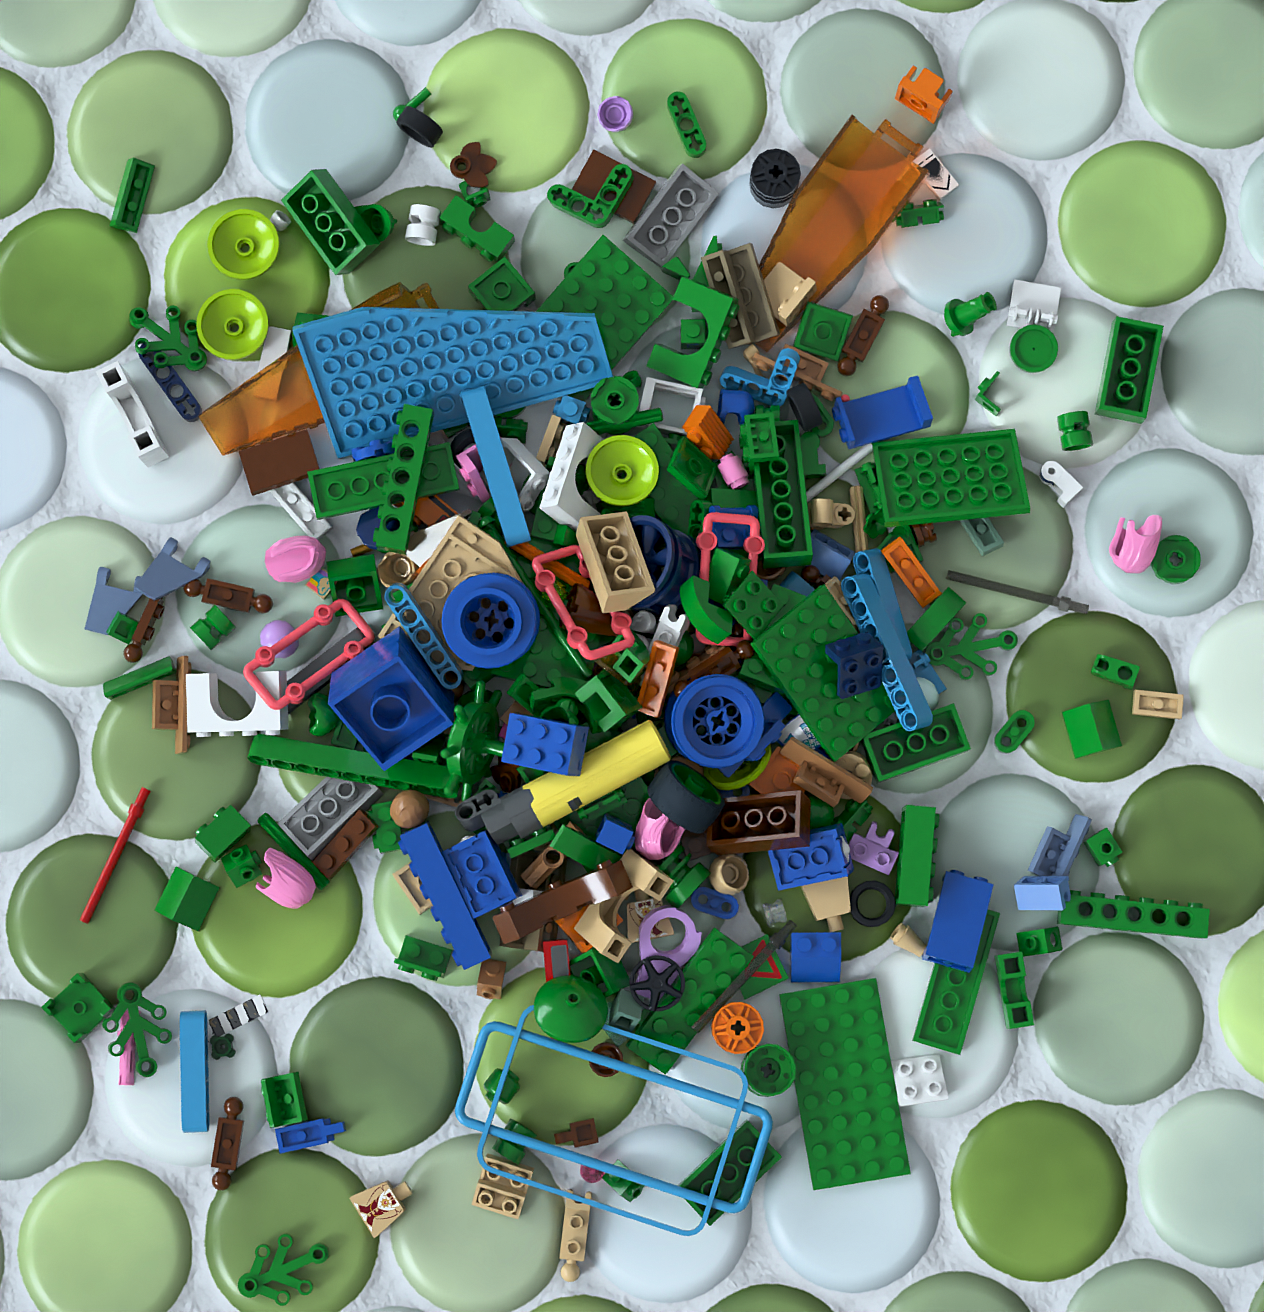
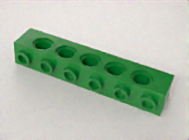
M404 404L403 411H398L396 424L400 425L398 434L393 436L392 448H395L394 457H389L387 471L390 472L389 481H384L382 495H386L384 505L380 504L378 510V518L381 519L380 527L375 528L373 542H376L378 550L407 555L434 418L433 409ZM416 427L419 432L416 436L409 437L406 435L407 429ZM410 450L414 452L413 458L408 461L401 458L402 453ZM400 474H407L409 476V480L405 484L397 483L396 479ZM397 497H401L405 500V503L402 507L395 508L392 506V501ZM398 521L400 527L396 531H389L387 529L388 523Z
M1070 890L1071 899L1070 901H1065L1066 908L1058 910L1057 924L1206 939L1208 938L1210 909L1203 908L1201 903L1188 902V907L1178 906L1179 901L1164 900L1163 904L1154 903L1152 898L1139 897V902L1129 901L1130 896L1115 895V899L1105 898L1104 893L1091 892L1090 897L1081 896V891ZM1082 902L1090 906V913L1087 916H1083L1079 912V905ZM1106 905H1111L1114 908V916L1111 919L1103 914V909ZM1131 907L1136 908L1139 912V917L1136 921H1132L1128 917V910ZM1155 910H1159L1163 914V920L1159 924L1152 919V913ZM1180 912L1187 916V923L1184 926L1179 925L1177 922V915Z

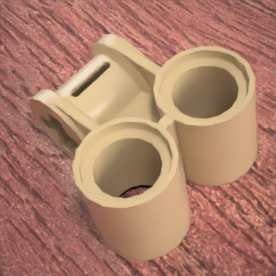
M813 499L811 503H807L810 530L841 528L852 523L855 517V512L850 505L833 503L831 499Z

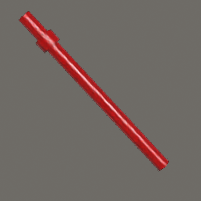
M142 787L135 803H131L128 810L129 816L80 917V921L89 924L137 819L143 815L145 810L143 807L151 790Z

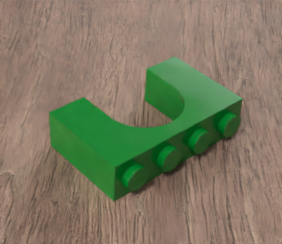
M681 277L673 299L695 308L703 314L708 324V338L699 351L689 355L663 344H655L646 366L695 388H704L712 378V372L710 371L713 363H717L720 358L722 341H725L729 336L730 327L728 326L730 321L736 317L739 311V305H737L739 299L689 277Z

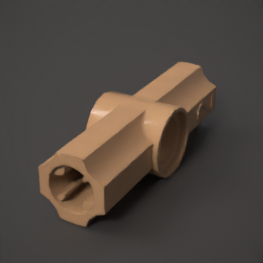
M571 821L566 825L567 827H570L576 831L585 834L576 824H574ZM551 842L544 847L543 851L520 875L534 889H537L567 857L557 851L560 854L559 859L555 861L548 859L547 852L556 850L550 846Z

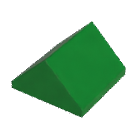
M1109 700L1088 703L1062 712L1075 759L1122 746Z
M176 866L155 911L177 923L199 931L220 887Z

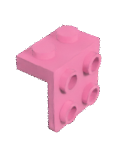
M475 444L456 455V458L461 466V469H459L461 476L465 482H469L466 485L473 497L478 496L481 502L484 503L490 496L483 483L484 481L479 475L483 467Z

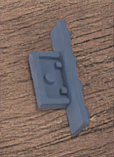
M1076 814L1067 834L1047 826L1028 871L1041 877L1069 876V870L1074 859L1079 854V848L1089 831L1092 819Z

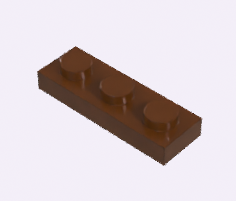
M359 809L312 863L327 879H332L379 826L363 809Z

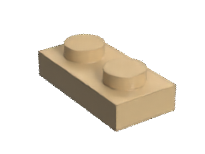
M1134 690L1132 715L1180 720L1182 719L1184 695Z

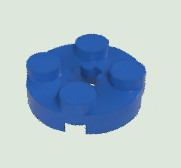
M383 439L369 442V447H357L351 450L354 462L394 454L395 448H392V441L384 443Z

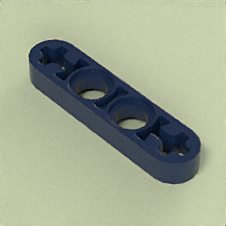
M142 344L139 348H146V345ZM154 351V352H153V355H155V354L158 353V352H162V351ZM138 353L141 361L182 418L188 422L197 421L202 415V408L174 368L166 366L170 369V374L167 378L161 379L157 376L159 368L154 365L150 357H145L147 354ZM161 358L157 359L159 363L165 362V359L160 361ZM176 385L183 387V394L178 398L171 396V389ZM186 400L192 408L196 406L194 409L195 414L192 416L189 413L185 415L187 409L181 402Z

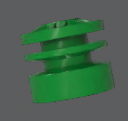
M681 844L670 856L661 859L656 865L674 880L669 887L670 891L665 900L678 909L711 874L700 862L691 868L687 866L692 854L689 853L681 860L679 855L685 850Z
M765 1044L755 1047L745 1055L741 1062L740 1070L747 1078L748 1090L757 1096L771 1097L782 1094L790 1088L795 1079L796 1066L793 1057L786 1049L776 1044ZM768 1064L772 1074L767 1075L765 1078L761 1067H766Z

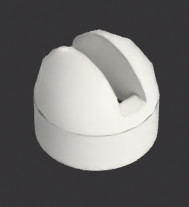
M276 210L270 218L272 224L276 226V231L285 230L291 223L290 218L280 210Z

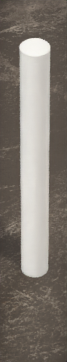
M872 444L864 445L807 490V503L871 453Z

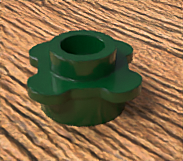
M228 1033L222 1037L214 1035L210 1038L213 1051L211 1056L213 1059L218 1060L224 1056L232 1058L235 1055L236 1051L233 1049L232 1042L234 1037L232 1034ZM221 1044L225 1045L224 1049H221Z

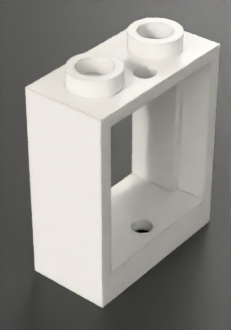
M647 377L639 412L651 409L655 390L694 398L693 409L696 405H705L706 397L702 396L703 389ZM655 423L662 434L669 435L671 433L687 438V433L684 429ZM651 424L637 426L636 428L645 429Z
M501 437L508 465L510 466L516 457L531 472V476L520 494L517 493L522 511L528 512L534 506L541 490L546 486L550 472L518 439ZM482 469L479 475L488 485L484 470Z

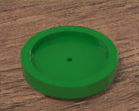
M1027 325L1019 329L1013 336L1009 348L1010 356L1019 369L1029 373L1042 372L1055 361L1058 353V343L1054 334L1046 327Z

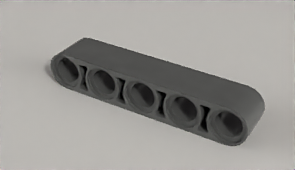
M357 627L289 679L287 686L291 683L301 684L341 655L347 642H359L365 635ZM331 674L306 691L305 698L301 703L288 704V714L328 685L331 681Z

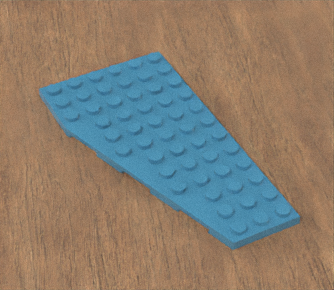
M360 307L293 326L292 329L337 458L352 455L351 450L354 448L369 447V442L383 439L384 443L392 441L394 434L399 432L400 425L396 424L399 410L403 411L404 404L433 409L432 433L469 422L460 393L463 391L484 386L492 413L497 415L594 388L600 380L613 377L595 313ZM410 427L407 429L406 435L414 437L418 434L419 430L416 427Z

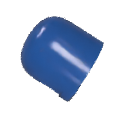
M721 389L717 411L718 417L724 424L728 413L735 414L738 417V424H744V415L754 414L755 405L752 395L743 390Z

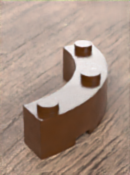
M610 859L596 865L598 868L564 883H562L561 879L547 885L549 889L516 905L511 902L500 907L501 912L492 916L503 944L521 939L542 928L544 924L581 910L582 907L592 903L593 905L633 888L622 861L611 863Z

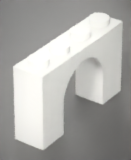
M116 361L96 371L106 393L116 405L130 434L127 436L138 458L148 468L169 458L128 373L121 364Z
M584 422L566 425L539 507L556 522L567 525L574 532H577L580 517L601 515L582 499L575 482V473L579 462L586 465L593 448L604 440Z
M287 671L255 672L256 677L275 700L285 695ZM217 673L186 674L188 732H196V737H210L211 732H219V736H234V731H242V736L257 735L259 730H265L266 735H280V730L288 729V705L280 710H273L268 707L256 692V702L252 712L242 720H234L228 717L220 707Z

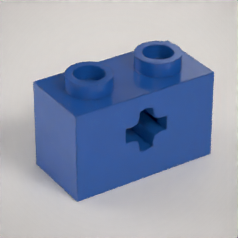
M606 813L595 833V839L597 843L623 854L625 849H631L635 840V833L633 832L632 825Z

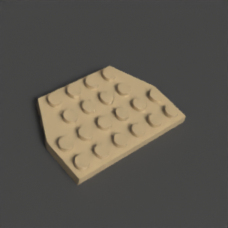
M458 515L409 588V591L461 669L472 671L475 666L460 659L450 649L445 640L441 619L446 599L461 582L479 574L501 573L514 577L520 582L522 580L501 543L461 515ZM483 598L481 600L482 607L489 608L491 605L490 599ZM501 601L499 603V609L501 611H507L508 604L504 601ZM405 610L404 616L408 621H415L417 619V614L414 610ZM475 611L471 612L470 620L477 622L479 614ZM494 611L491 616L486 617V621L490 622L491 627H493L494 623L499 622V619L495 618ZM393 613L377 637L382 639L399 626L406 634L407 632ZM482 628L477 629L476 636L479 639L485 637V631ZM420 630L418 632V637L421 641L427 642L431 639L428 631ZM498 631L494 633L493 638H495ZM435 650L432 652V659L436 662H442L444 654L439 650Z

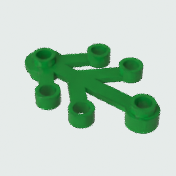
M172 305L166 309L170 333L152 321L144 308L137 307L131 310L129 321L134 328L141 329L145 327L162 340L149 342L146 338L137 339L135 342L137 353L146 354L147 352L175 350L180 354L177 356H167L164 352L156 353L154 355V365L160 369L166 366L185 365L191 371H199L205 367L207 356L198 347L197 321L188 320L185 323L184 331L188 335V348L181 343L179 329L180 309L177 306ZM174 311L177 315L171 316L169 313ZM142 314L143 317L137 318L135 315ZM192 325L195 326L196 329L189 330L187 327ZM145 344L146 348H139L138 345ZM197 356L199 357V360L194 361L191 359V357ZM163 358L165 362L159 363L157 359Z
M978 613L973 617L971 626L958 645L948 647L954 635L959 633L964 627V623L960 618H953L949 622L948 629L941 640L929 644L925 653L930 658L929 663L931 665L940 666L944 664L956 672L962 680H969L973 676V668L969 665L962 666L950 656L961 655L982 669L985 675L991 676L997 671V664L992 660H985L975 652L996 647L1009 651L1017 645L1018 638L1013 631L1007 630L1002 632L999 637L972 642L978 631L987 624V617L982 613ZM976 617L983 618V625H978L975 622ZM952 622H959L960 629H953ZM1005 636H1010L1013 641L1011 644H1006L1004 642ZM935 649L941 651L942 655L940 658L934 657L933 651ZM986 664L993 665V672L986 671ZM967 668L970 671V676L964 677L962 669Z
M128 982L118 989L117 998L119 1003L112 1015L106 1018L102 1024L103 1029L109 1033L117 1031L119 1027L118 1022L128 1009L129 1020L116 1041L109 1044L108 1052L115 1057L121 1056L124 1052L125 1044L133 1033L139 1058L136 1063V1071L143 1077H151L157 1071V1063L149 1057L143 1030L155 1036L157 1041L162 1044L171 1041L172 1033L168 1029L159 1028L141 1017L138 1006L149 1011L151 1016L157 1020L165 1018L167 1011L164 1006L156 1005L142 997V990L137 984ZM128 990L133 991L131 999L125 997V993ZM157 1008L162 1009V1015L156 1017L154 1013ZM113 1020L115 1026L113 1029L109 1030L107 1028V1023ZM167 1032V1039L162 1041L160 1034ZM118 1044L120 1046V1051L118 1053H113L112 1047ZM144 1062L149 1063V1069L143 1071L141 1068Z
M283 1234L278 1238L279 1247L270 1270L261 1275L260 1272L264 1260L270 1256L271 1249L267 1244H261L255 1249L256 1258L251 1271L240 1277L238 1290L247 1298L260 1294L275 1300L278 1305L284 1306L291 1299L290 1293L286 1290L277 1291L264 1284L274 1280L297 1289L301 1295L310 1294L313 1290V1283L310 1280H301L288 1275V1273L312 1262L315 1264L325 1262L329 1257V1249L323 1243H316L309 1249V1253L283 1264L287 1251L294 1242L290 1234ZM283 1237L290 1239L288 1246L282 1244L281 1240ZM261 1247L267 1249L266 1256H261L259 1254V1249ZM316 1249L322 1251V1258L318 1259L314 1256ZM252 1281L254 1289H247L246 1282ZM302 1283L309 1284L310 1290L308 1292L302 1291ZM279 1294H286L287 1301H279Z

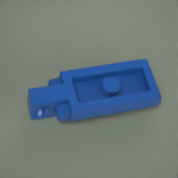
M322 1118L275 1129L279 1153L326 1144L329 1141L335 1140L334 1134L346 1131L344 1121L331 1124L330 1118Z

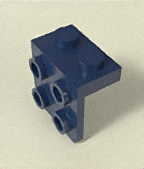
M868 632L859 633L825 645V653L838 664L837 695L841 699L881 686L883 645Z

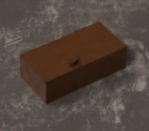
M801 790L724 798L725 806L715 821L707 828V847L716 855L810 847L811 800Z

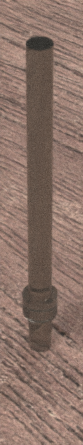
M948 570L946 579L1055 606L1058 607V610L1065 612L1071 610L1087 614L1089 605L1071 601V598L1065 596L1059 598Z
M789 920L778 933L775 932L768 939L769 943L691 1026L696 1033H699L710 1022L721 1007L734 996L769 956L786 943L785 939L797 927L792 920Z

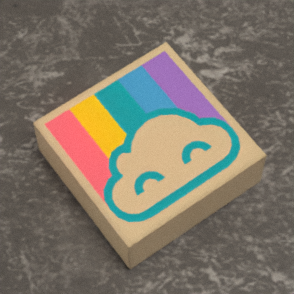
M322 568L317 574L310 577L305 586L323 600L327 598L331 590L328 572Z

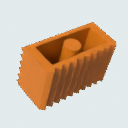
M696 405L682 426L687 433V438L709 459H721L734 440L710 405Z

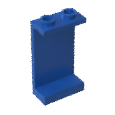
M918 375L910 377L905 386L847 402H842L841 397H837L834 407H832L834 420L839 421L841 429H839L840 438L843 443L846 442L848 450L928 428L933 420Z
M950 870V872L946 871L942 877L943 884L928 944L924 949L922 960L969 973L974 967L994 884L988 883V880L982 877H974L973 879L964 876L965 874L961 871Z

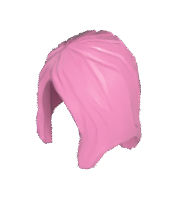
M1159 515L1148 517L1144 525L1138 530H1135L1134 520L1128 521L1126 530L1123 528L1125 518L1119 519L1115 536L1109 547V553L1115 565L1124 572L1142 573L1150 566L1155 557L1161 535L1162 517Z
M306 535L281 539L266 551L265 565L269 575L274 580L297 583L317 574L323 568L326 559V548L318 539Z
M649 798L643 806L641 817L636 826L634 835L635 849L648 860L664 859L675 850L686 829L665 816Z
M273 848L267 849L264 861L270 867L272 877L264 875L262 879L270 885L265 888L257 882L255 886L257 890H260L276 903L291 909H297L308 903L316 889L313 876L302 865L281 851Z

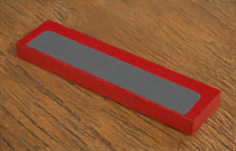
M567 939L543 941L546 982L559 976L570 975Z

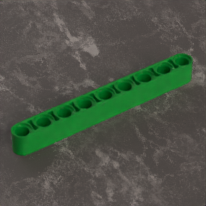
M265 734L254 735L247 757L250 762L257 765L404 791L409 789L417 790L422 794L444 798H456L461 783L458 782L452 795H446L444 788L451 776L447 766L402 759L383 771L368 752Z

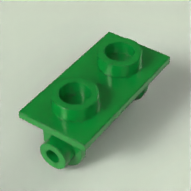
M937 199L924 200L922 205H914L913 202L901 203L899 208H893L897 214L899 213V216L895 217L896 226H901V228L918 226L917 217L919 216L922 217V225L940 223L941 220H944L943 211H939V208H944V205L941 202H937Z
M494 417L500 437L516 438L521 443L526 444L528 422H523V419L507 418L506 425H501L502 418Z
M867 462L862 467L854 469L860 486L863 487V495L870 514L879 509L882 510L875 465L874 463Z
M619 787L577 809V813L585 825L628 801Z
M853 799L849 800L845 805V810L835 817L832 825L843 824L847 842L857 831L852 823L855 821L859 826H862L872 814L871 810L873 807L867 803V800H864L862 803H858Z

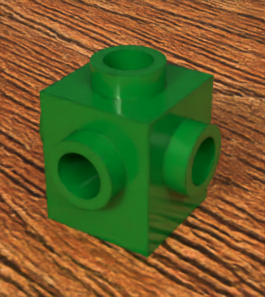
M247 844L221 857L226 873L236 888L262 875L259 866L262 864V860L257 851L252 852Z

